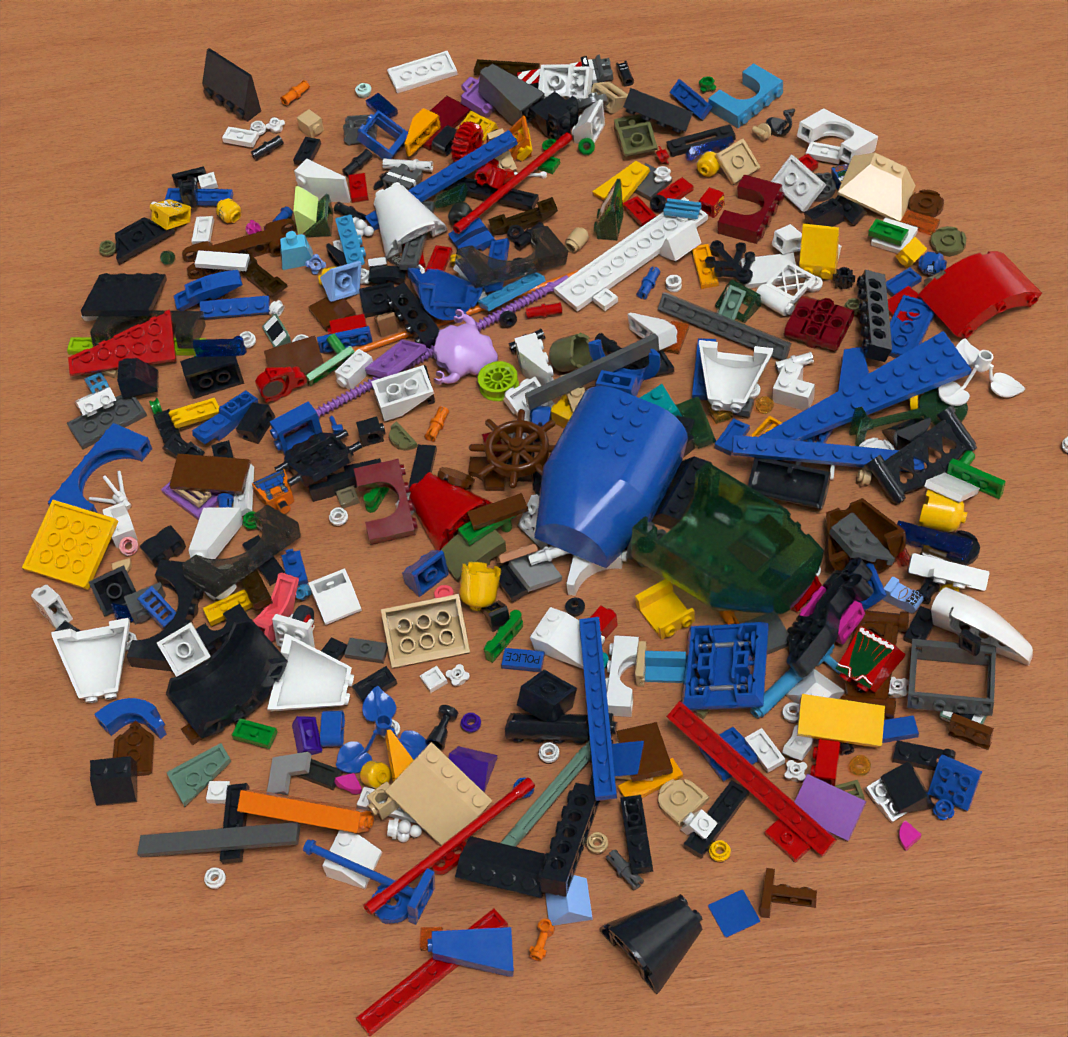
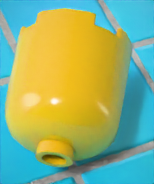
M928 489L918 526L952 533L959 528L961 523L965 524L968 512H964L963 501H954Z
M468 562V566L462 564L459 590L461 601L470 606V609L476 611L491 606L497 596L501 569L497 566H494V569L488 568L487 563Z

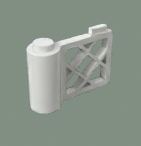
M787 261L766 284H762L757 289L755 300L783 316L790 315L794 311L795 302L807 289L811 290L817 284L816 276ZM790 268L795 271V274L784 275V272ZM806 277L809 279L805 283H798V278ZM796 279V284L786 285L785 280ZM777 281H783L784 286L776 287L773 284ZM797 289L798 292L791 296L787 293V290Z

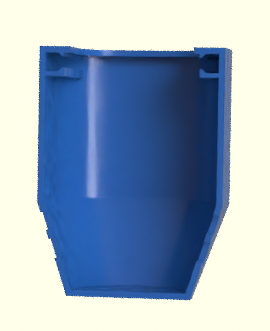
M595 386L587 389L543 467L534 538L607 568L623 553V550L629 545L636 531L654 518L684 457L688 436L683 424L666 409L619 389L607 386Z

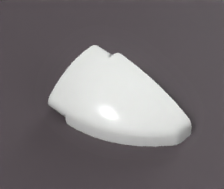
M945 587L939 592L931 608L933 625L956 633L959 638L962 631L960 629L961 626L969 625L971 627L969 631L980 637L981 633L989 635L986 639L981 638V645L996 646V653L1029 666L1033 657L1032 646L1003 617L976 599ZM1001 642L1006 646H1000L998 643Z

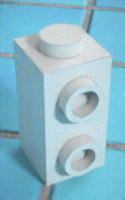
M360 349L354 352L335 371L337 383L343 388L353 389L368 375L365 368L373 362L372 356Z

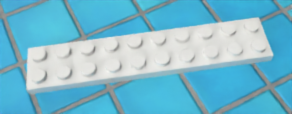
M700 210L698 219L664 215V212H662L554 288V293L578 312L592 302L593 296L605 288L609 290L660 254V249L669 235L691 220L695 222L697 228L708 220V214Z

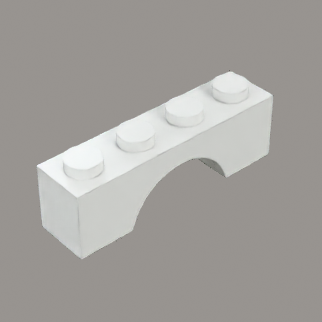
M614 636V643H610L609 655H612V659L608 660L607 672L610 675L605 680L606 690H608V710L614 716L632 717L633 690L625 686L621 682L620 677L626 669L636 665L639 637Z

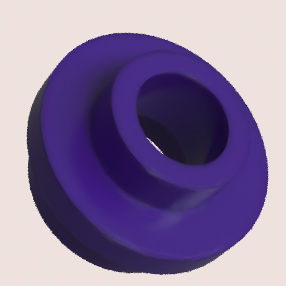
M467 713L461 719V727L466 732H475L481 727V719L475 713Z

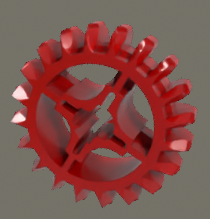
M466 121L462 125L460 124L459 129L456 130L451 146L454 162L482 146L484 134L479 124Z

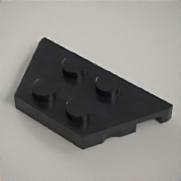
M143 217L116 232L117 262L120 264L175 233L174 228L166 230L154 221Z

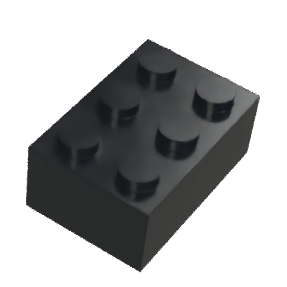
M232 345L180 361L193 399L244 384Z

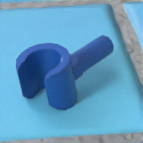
M330 416L329 419L332 423L333 433L337 434L343 431V425H337L334 417Z

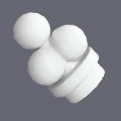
M353 218L357 235H361V237L364 234L366 236L373 235V227L368 226L362 219Z
M399 818L389 819L387 836L392 837V839L397 838L403 843L409 840L410 835L416 838L422 833L419 825L411 826V823L406 819L400 822Z

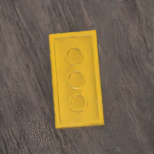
M801 694L797 736L881 748L885 706Z

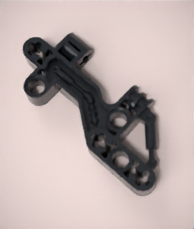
M859 557L852 559L842 571L834 570L822 585L826 588V592L816 603L814 612L809 616H798L796 618L797 622L792 624L793 627L787 629L789 633L787 640L789 642L790 654L787 658V664L800 678L809 675L835 643L838 637L841 615L852 601H864L873 594V588L868 583L873 573Z

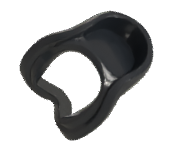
M794 108L783 111V115L786 117L785 120L777 117H771L766 120V124L771 128V135L785 136L792 128L791 117L794 116Z

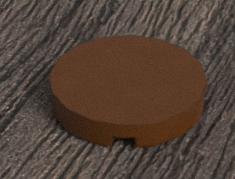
M923 189L919 193H913L909 198V210L916 217L930 219L938 216L943 211L944 199L936 191Z
M439 468L438 477L444 480V478H447L450 484L463 488L473 487L475 479L468 474L451 468Z

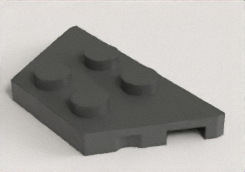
M850 513L831 527L829 534L850 558L859 557L871 562H875L877 558L885 560L887 565H893L895 558L854 513Z

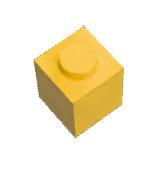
M914 237L895 257L900 264L908 269L927 248Z

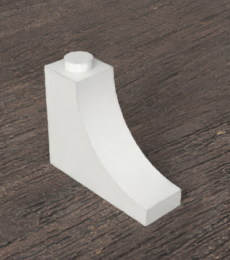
M624 549L623 553L607 568L574 555L566 583L568 595L576 596L581 584L588 577L599 571L622 569L623 562H626L628 558L627 550Z

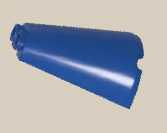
M408 268V278L424 309L435 318L454 320V316L461 317L456 315V310L461 309L466 314L471 307L474 308L482 294V286L442 270L427 269L422 274L419 268Z

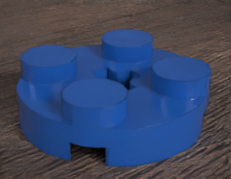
M383 884L378 886V890L375 892V894L372 895V897H374L377 893L382 892L388 886H385ZM398 892L392 897L398 901L396 905L391 906L386 903L374 914L382 923H399L408 918L407 905L410 901V896Z

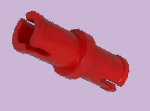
M561 302L548 305L543 303L541 306L526 308L527 319L541 316L545 318L547 315L563 313Z

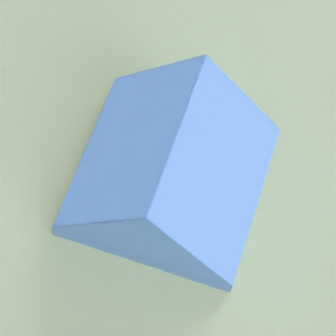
M357 261L332 268L320 277L331 302L360 293L361 262Z
M574 875L567 897L545 893L548 918L553 926L593 920L587 878Z

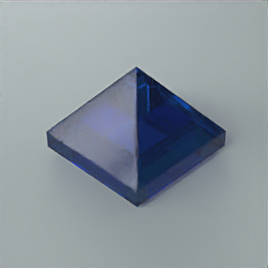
M111 604L115 620L129 618L130 623L133 622L128 606Z

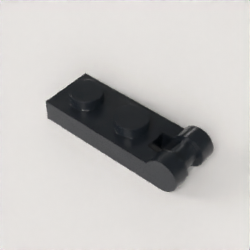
M897 740L892 762L904 764L909 761L913 767L935 771L938 764L937 758L939 759L943 754L955 759L956 752L951 749L942 750Z

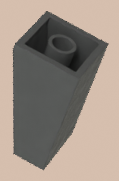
M494 64L483 68L480 72L478 92L511 125H514L522 116L526 117L527 123L534 119L529 108L544 99V92Z

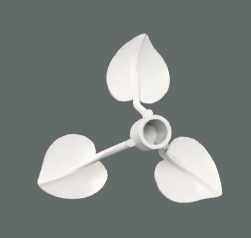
M964 338L958 343L956 349L967 364L972 368L974 367L973 371L962 387L952 381L940 386L938 389L939 398L945 403L954 406L967 403L970 394L964 389L975 372H985L988 369L989 379L992 381L990 387L994 393L1001 397H1013L1024 392L1025 387L1004 373H995L993 377L992 369L994 365L991 364L993 354L988 350L979 351Z

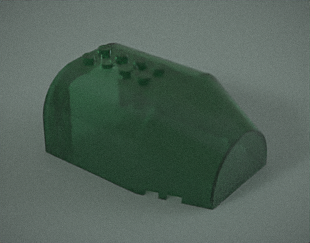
M709 462L695 472L694 497L688 512L660 540L657 539L656 526L652 525V529L648 532V518L646 516L632 527L631 552L633 558L715 611L783 614L789 611L800 601L814 581L822 562L824 550L810 534L806 535L801 530V524L798 521L794 522L791 519V513L786 508Z

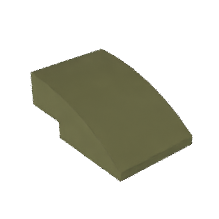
M642 114L614 119L615 132L625 157L658 150L651 123L641 118Z
M495 529L470 546L460 534H457L441 550L444 552L448 571L458 582L461 580L462 564L468 566V562L487 563L488 566L490 565V559L506 551V542Z

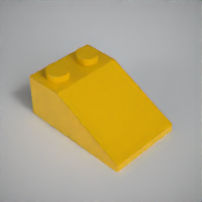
M803 224L800 268L821 279L833 280V274H836L838 266L839 227Z

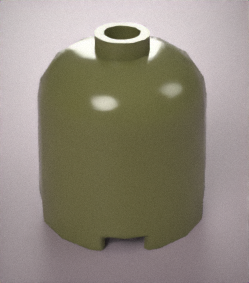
M575 334L554 341L549 351V358L554 368L561 372H570L594 362L589 352L588 343L590 341L588 339L590 337L585 334Z

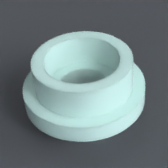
M367 83L359 84L355 88L356 94L360 98L368 97L371 92V86Z

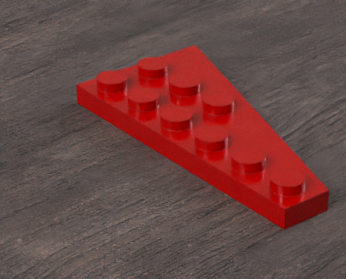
M171 310L165 311L160 316H154L141 325L137 324L116 334L113 338L107 341L104 340L97 346L90 349L87 348L68 357L70 375L78 376L118 370L119 361L125 358H138L149 365L177 361Z

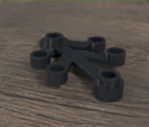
M713 241L710 245L711 255L721 256L724 261H716L715 257L709 256L705 259L706 267H715L714 275L716 277H733L740 284L751 282L753 272L750 268L755 261V253L751 251L746 252V244L739 242L735 245L736 253L733 259L724 250V244L721 241ZM743 253H745V264L742 268L739 264ZM724 268L733 269L734 271H728Z

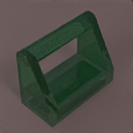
M731 280L720 295L715 307L719 308L728 285L746 291L742 304L748 306L744 315L738 312L736 319L746 323L761 307V295Z

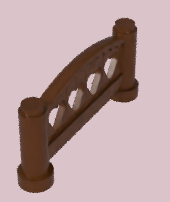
M864 610L865 615L856 627L850 643L862 626L867 630L873 629L882 636L881 638L896 646L898 631L907 632L909 612L900 611L899 614ZM892 673L876 692L868 690V692L859 693L856 691L858 688L856 681L851 680L848 682L845 680L847 695L841 696L840 699L885 706V717L894 718L896 697H888Z

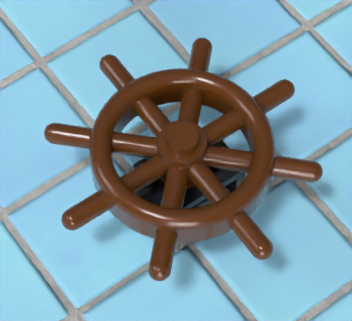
M523 409L518 411L517 420L508 421L499 426L491 419H487L485 424L492 432L487 437L486 443L469 445L470 451L485 452L488 465L481 469L478 475L485 477L494 470L503 476L509 477V487L512 489L516 488L517 482H532V474L536 471L542 475L543 465L546 463L549 453L555 447V445H549L546 432L555 426V421L549 420L540 427L533 422L524 420L525 411ZM515 433V437L511 438L509 434ZM523 433L530 434L526 438L522 439ZM502 439L506 444H497V442ZM538 439L541 445H534L533 441ZM494 452H505L498 458L494 455Z

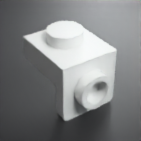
M795 725L792 737L785 744L783 753L791 758L802 761L810 751L814 738L797 736L798 725Z
M701 809L694 813L690 812L684 818L683 822L685 824L680 830L686 835L695 832L702 839H706L717 825V822Z

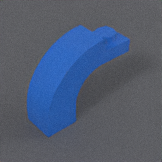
M120 699L109 703L94 714L99 725L111 736L135 720L146 725L160 739L167 735L164 729L165 723L161 719L157 708L150 702L142 699Z

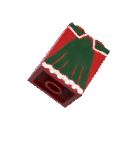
M861 626L835 669L841 673L839 676L848 682L851 680L858 683L857 687L863 691L868 692V690L876 692L904 659L906 654L894 644Z

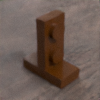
M766 868L761 917L770 918L772 902L816 908L817 890L809 887L794 888L786 884L774 885L775 869Z

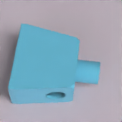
M289 231L286 233V237L280 239L283 270L306 266L305 262L313 257V250L305 235H296L294 231Z

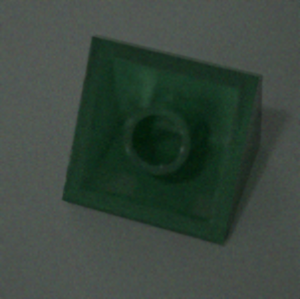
M327 193L318 201L316 223L305 231V237L307 238L329 237L332 235L333 208L330 196Z

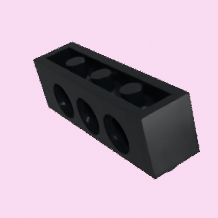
M405 282L387 291L386 303L388 307L394 309L398 321L405 324L404 327L407 333L414 336L415 343L424 344L429 349L431 345L434 346L440 329Z

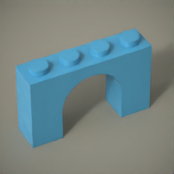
M754 63L742 72L743 85L755 91L757 95L749 99H736L722 90H718L708 98V103L713 106L710 112L736 128L746 124L748 120L783 94V80Z

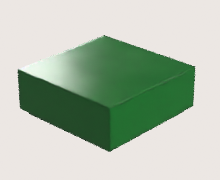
M551 156L538 167V170L553 174L561 163L560 159Z

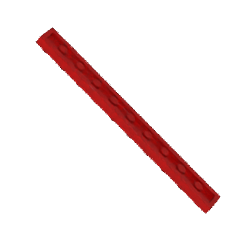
M681 701L666 716L821 856H824L837 841L835 837Z

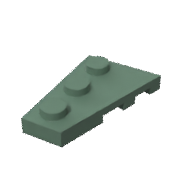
M220 743L166 773L183 805L186 806L209 784V781H212L231 763V760Z

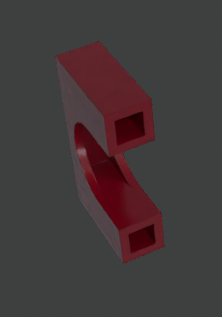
M743 175L737 186L738 198L760 205L762 209L750 215L724 210L718 220V234L757 244L759 239L763 238L766 226L770 225L772 215L776 214L779 202L783 201L784 192H782V184Z
M399 459L354 468L359 492L386 487L392 489L399 496V504L393 514L385 518L365 522L370 544L374 545L416 535L414 530L418 528L416 517L412 518L410 512L414 511L412 499L408 500L406 494L410 493L408 482L403 480V476L406 475L404 464L400 465Z

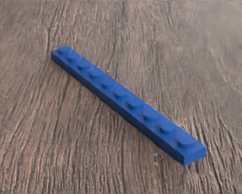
M507 130L408 191L420 202H423L516 146L518 142L512 133ZM375 210L365 216L374 231L379 228Z
M733 435L732 438L733 456L861 468L865 467V464L880 454L886 460L899 451ZM914 458V470L916 473H921V469H924V462ZM899 467V471L909 472Z
M599 617L579 619L595 799L596 801L617 799Z

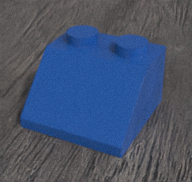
M431 550L402 572L404 583L418 597L449 575L445 555L442 550Z

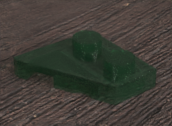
M466 183L435 196L433 203L436 208L465 201L468 191Z

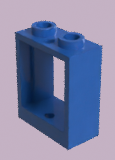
M378 110L374 115L371 114L368 117L366 125L362 124L358 129L357 133L359 135L356 140L380 158L393 159L405 144L408 132ZM374 124L397 139L390 149H387L367 134Z
M309 401L270 421L272 428L270 433L275 440L273 443L278 451L281 450L284 455L293 445L308 440L310 436L322 432L318 414ZM305 422L308 423V426L284 438V433Z

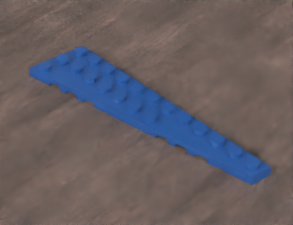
M942 331L759 437L803 441L970 375L972 369L946 333Z

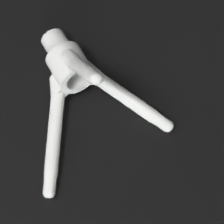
M117 471L120 491L114 487L106 475L103 476V479L114 492L112 499L88 498L90 501L112 503L115 505L124 502L127 510L132 506L124 492L121 471Z

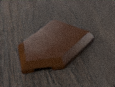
M135 720L126 732L114 739L113 758L131 756L137 762V776L150 775L153 768L155 737Z

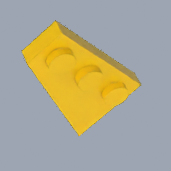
M635 161L592 191L593 195L605 201L614 188L613 194L607 203L621 209L623 203L630 198L650 173V169Z

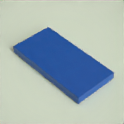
M903 295L890 321L892 351L889 356L897 358L922 343L935 316V312L923 300ZM900 311L907 312V317L911 320L902 322L897 316ZM909 312L920 314L916 317L910 316Z

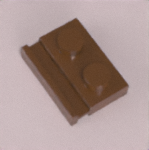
M953 713L950 719L948 735L989 750L994 728Z

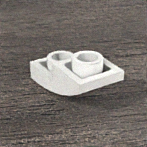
M881 778L865 788L869 797L891 823L908 813H898Z

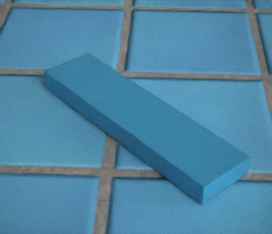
M533 271L503 287L502 290H497L478 301V304L481 308L490 311L545 282V276Z

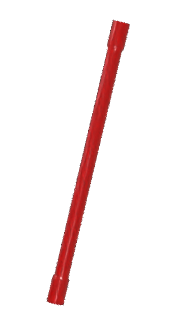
M568 132L563 134L553 145L467 216L454 224L452 228L455 233L460 234L475 219L557 151L570 143L573 139L571 134Z
M528 777L524 779L511 792L382 892L377 893L363 904L367 913L372 915L385 905L389 899L423 874L427 868L432 867L516 800L525 796L535 788L533 781Z

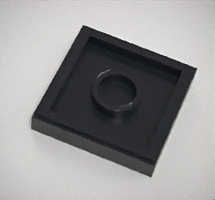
M393 282L359 289L365 318L395 312L386 303V292L394 288Z

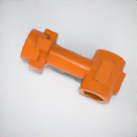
M542 919L538 922L537 928L540 934L535 947L531 946L529 949V957L533 960L542 961L543 957L546 956L547 951L544 950L546 940L555 931L550 919Z

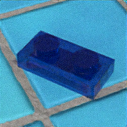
M380 93L366 100V105L375 113L379 110L388 118L398 114L397 108Z

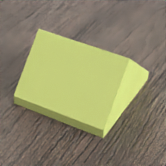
M296 186L293 211L298 235H300L316 223L318 197Z

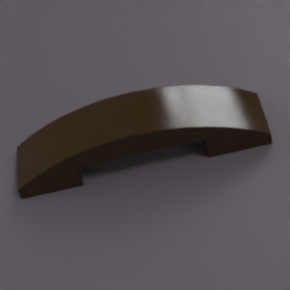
M553 197L537 202V208L508 218L502 214L488 219L492 232L505 234L512 225H519L525 230L535 226L538 222H544L558 211Z
M249 254L250 259L247 270L241 271V273L252 284L271 296L277 295L288 287L278 276L274 278L259 266L257 260Z

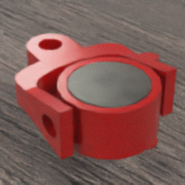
M299 367L266 368L256 378L255 385L266 403L270 401L276 402L281 397L288 396L293 388L305 385L307 378ZM287 375L286 381H284L282 376Z

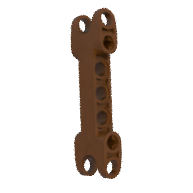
M282 219L267 223L264 226V231L215 245L210 241L196 243L186 247L182 251V257L186 262H195L198 250L239 254L248 252L253 257L271 253L273 256L279 257L281 256L280 239L286 237L287 232L295 231L296 224L292 219ZM195 263L187 268V275L191 279H199L218 273L220 269L196 268Z

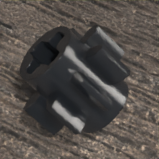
M847 267L836 269V274H833L835 287L838 286L840 289L851 288L852 283L855 282L853 270Z

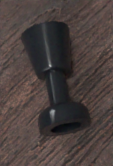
M440 705L438 709V714L441 717L440 723L434 727L425 741L427 745L432 742L439 750H444L448 722L456 720L459 714L455 708L449 705Z

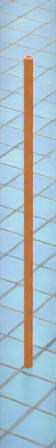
M579 270L570 272V273L565 274V275H567L568 277H570V276H572L573 274H575L576 272H578ZM565 275L545 281L509 301L526 296L528 293L531 294V291L535 292L541 286L545 287L547 283L554 282ZM477 305L474 308L471 307L466 314L470 316L485 309ZM437 319L434 320V323L439 327L454 320ZM403 331L353 350L356 352L360 349L368 352L413 335Z

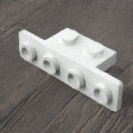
M915 553L911 554L908 573L934 579L933 582L939 584L952 583L953 587L960 589L969 587L985 591L989 578V571Z

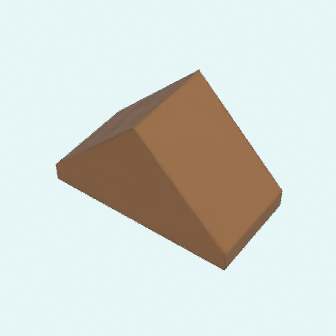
M394 312L374 317L381 337L398 333Z

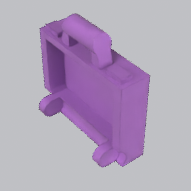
M469 77L461 85L462 90L465 91L461 95V104L477 114L488 118L495 108L478 92L480 77L478 80Z

